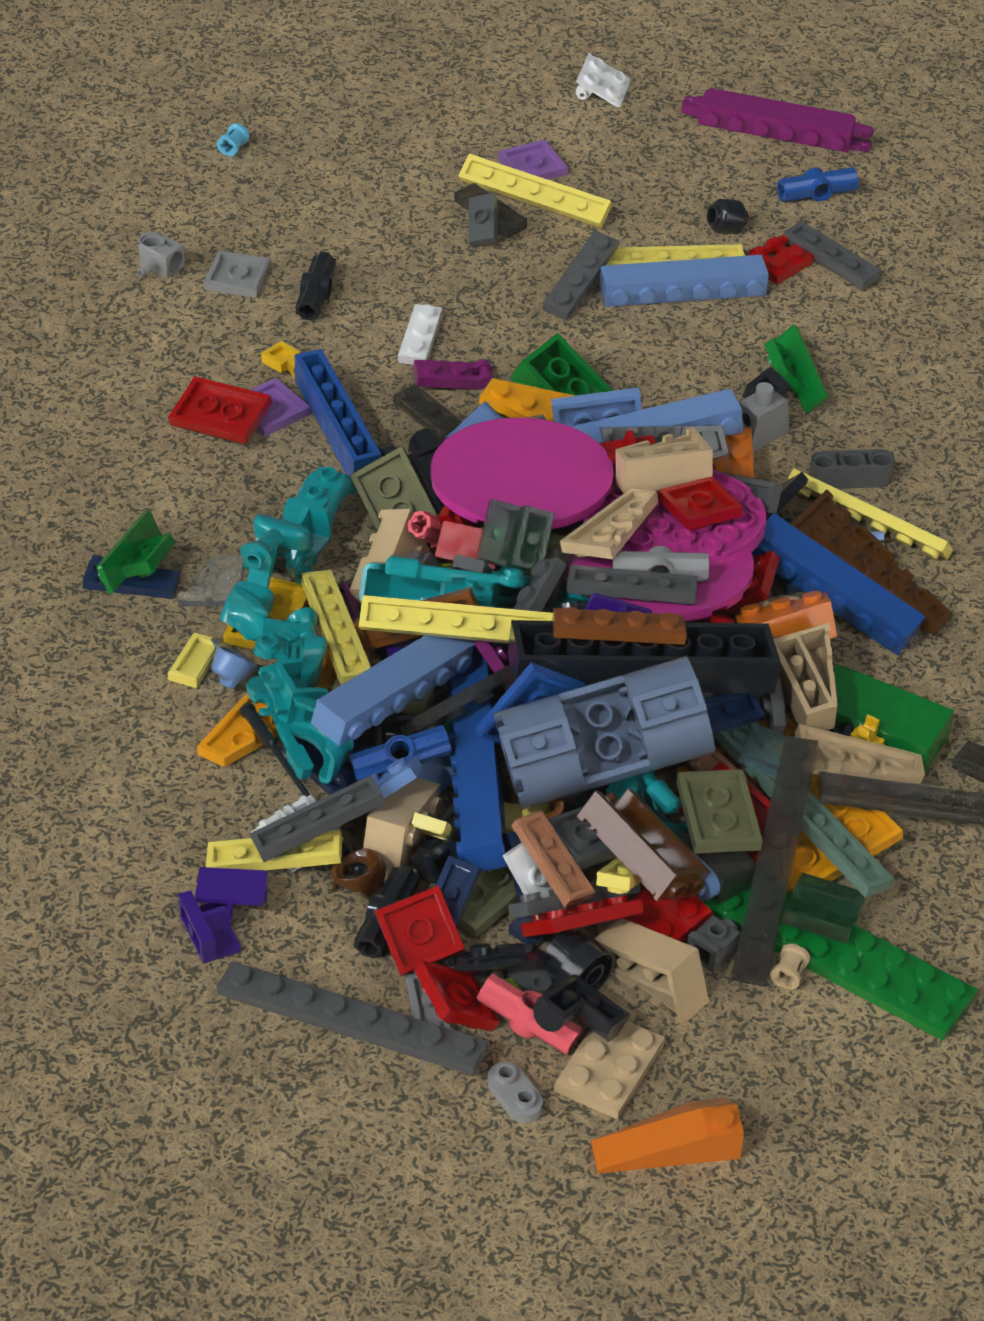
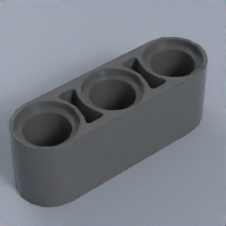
M885 449L819 451L811 456L809 476L837 489L886 487L892 481L895 456Z

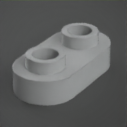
M510 1062L497 1063L490 1068L488 1072V1088L506 1113L514 1121L520 1123H530L537 1120L542 1114L543 1098L524 1072L517 1065Z

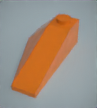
M730 1099L690 1101L591 1141L597 1173L741 1159L744 1130L738 1106Z

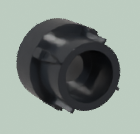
M569 929L560 932L549 943L545 950L549 957L543 959L544 965L542 967L553 976L552 980L557 984L576 974L596 990H599L607 981L614 968L615 955L593 937L588 938L578 929L576 931Z

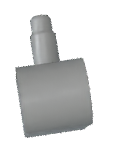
M146 232L138 238L139 262L141 264V267L137 270L138 275L144 276L153 271L165 278H169L185 266L183 244L158 232Z

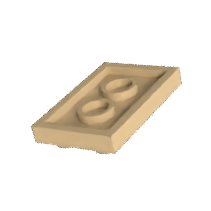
M626 1021L617 1036L609 1042L589 1029L554 1083V1092L618 1120L662 1050L665 1037Z

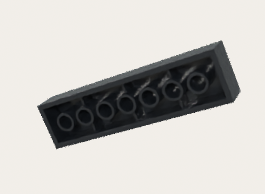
M511 620L508 657L513 683L531 662L585 682L587 686L687 656L695 676L698 678L702 693H751L759 695L762 693H775L781 661L769 623L685 622L686 641L685 645L554 638L552 621Z

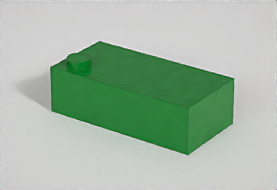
M836 664L833 669L837 697L835 725L845 727L846 723L852 724V733L855 727H858L860 724L864 726L867 715L879 719L880 722L876 736L885 739L884 745L921 754L926 773L949 737L954 710Z

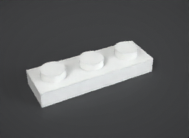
M415 304L398 353V363L413 365L414 360H428L442 317L441 307Z

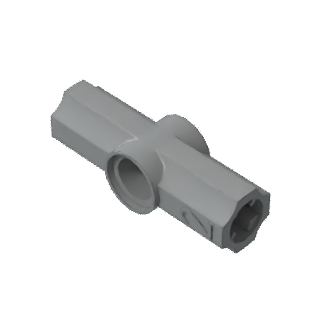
M655 546L648 552L619 551L613 558V568L698 576L697 581L708 582L709 553L672 552L671 549L665 546Z

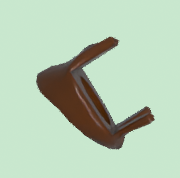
M358 849L341 858V863L333 864V891L336 892L339 886L351 891L360 892L370 901L373 893L378 892L379 888H382L384 885L386 865L380 854L372 849ZM362 863L369 868V871L356 878L348 879L345 877L350 872L348 868L350 864Z

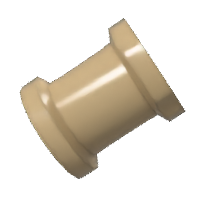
M786 944L780 952L779 956L781 959L778 965H775L770 972V977L775 985L793 990L800 985V974L802 969L807 967L810 955L803 947L796 944Z

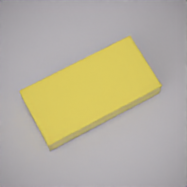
M193 633L169 670L168 680L198 688L210 669L215 655L216 647L211 642L212 637Z
M415 812L411 823L415 828L426 835L442 840L449 838L452 839L453 843L457 842L458 837L455 827L448 822Z

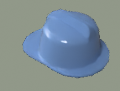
M211 638V642L216 647L212 670L219 676L221 685L233 689L236 685L246 686L250 678L257 674L260 667L237 648L219 639Z

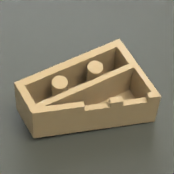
M411 509L381 510L378 518L382 521L377 533H372L369 543L372 544L367 557H362L349 589L360 613L362 606L359 597L362 571L366 564L386 562L390 556L406 557L414 550H420L422 554L430 552L425 541L415 538L413 533L408 532V521L413 517Z
M829 623L775 638L774 642L781 661L779 672L781 674L783 695L798 725L802 724L822 730L833 729L836 720L837 697Z
M417 777L384 799L386 804L375 808L368 815L363 849H372L380 854L386 865L384 880H387L393 868H397L400 865L407 866L411 859L410 856L413 855L424 835L423 832L411 824L415 812L432 818L433 816H438L442 806V798L438 797L440 784ZM364 865V866H365V872H364V873H366L367 871H369V868H368L367 865Z
M619 918L595 938L615 955V965L611 975L632 990L638 986L652 996L649 1002L656 1007L663 1004L677 1014L675 1020L680 1024H685L709 1002L698 948L622 918Z

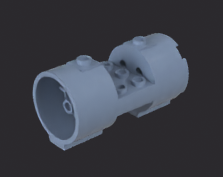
M687 656L493 713L495 725L500 735L503 754L515 793L518 794L521 810L715 753L714 738L707 707L698 678H696Z

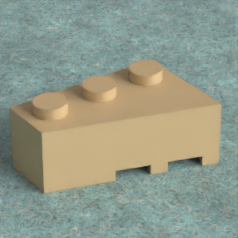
M694 427L687 428L686 435L673 438L672 434L663 435L662 442L652 445L646 440L616 449V484L623 493H626L631 488L658 491L713 476V449Z

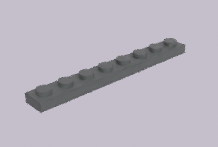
M234 961L231 962L217 984V993L230 999L472 1076L475 1075L488 1051L487 1040Z

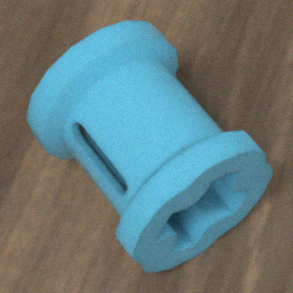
M233 123L229 126L227 133L221 135L217 140L218 150L224 155L233 157L238 152L239 147L248 142V130L241 124Z

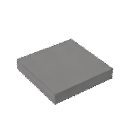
M218 251L204 280V290L257 298L270 269L271 259Z

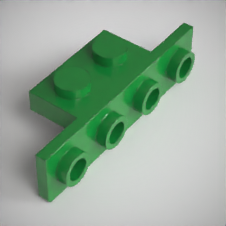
M795 324L778 338L774 339L772 337L764 344L769 355L767 361L791 385L790 389L797 393L806 413H810L829 397L804 338Z
M150 510L144 511L97 565L99 579L104 583L108 594L114 593L128 577L138 575L140 578H144L153 574L156 571L157 565L168 557L167 553L176 544L171 533L161 535Z

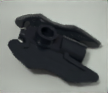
M476 944L470 946V952L454 955L445 960V963L454 967L456 972H472L474 977H487L493 973V969L498 968L501 971L548 958L549 955L546 952H531L535 949L534 944L496 945L495 948H491L490 944Z

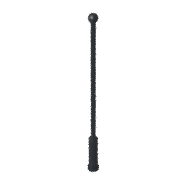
M252 703L242 706L239 711L241 716L247 720L264 746L272 750L302 795L306 797L311 795L301 780L296 777L290 764L276 746L277 740L256 712V707ZM342 840V852L346 856L351 851ZM351 864L352 872L355 875H362L365 872L364 864Z

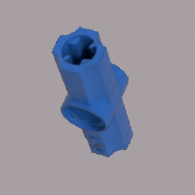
M854 167L823 172L820 168H811L804 175L777 180L778 197L781 202L810 197L816 202L829 199L834 193L858 189L859 180Z
M437 726L410 736L395 735L385 744L349 755L357 782L374 773L379 777L388 772V766L399 760L392 756L397 750L402 749L409 752L408 756L404 758L405 761L416 756L420 763L452 754L449 738L444 726Z

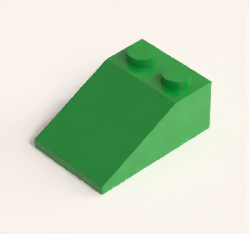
M559 333L555 334L523 359L510 376L514 383L575 396L613 391Z

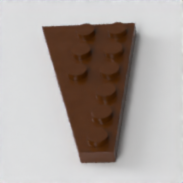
M827 489L790 523L926 616L920 626L922 630L935 636L949 621L952 613L928 589H920L912 581L914 575L907 568L902 571L894 563L896 557L866 527L857 526L850 519L851 513L845 507L839 508L832 501L833 495Z

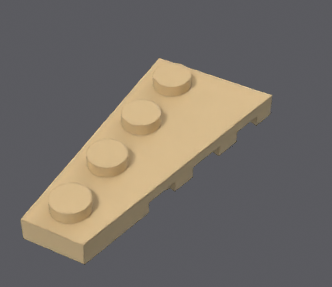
M631 488L560 541L562 553L576 554L577 557L592 556L613 559L658 504L657 492Z
M802 724L798 725L795 732L800 773L920 784L925 775L921 754Z

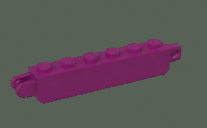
M714 88L707 89L703 96H685L682 101L681 113L694 116L698 119L699 125L849 153L850 149L866 152L872 148V142L869 139L863 138L873 136V127L856 123V117L848 113Z

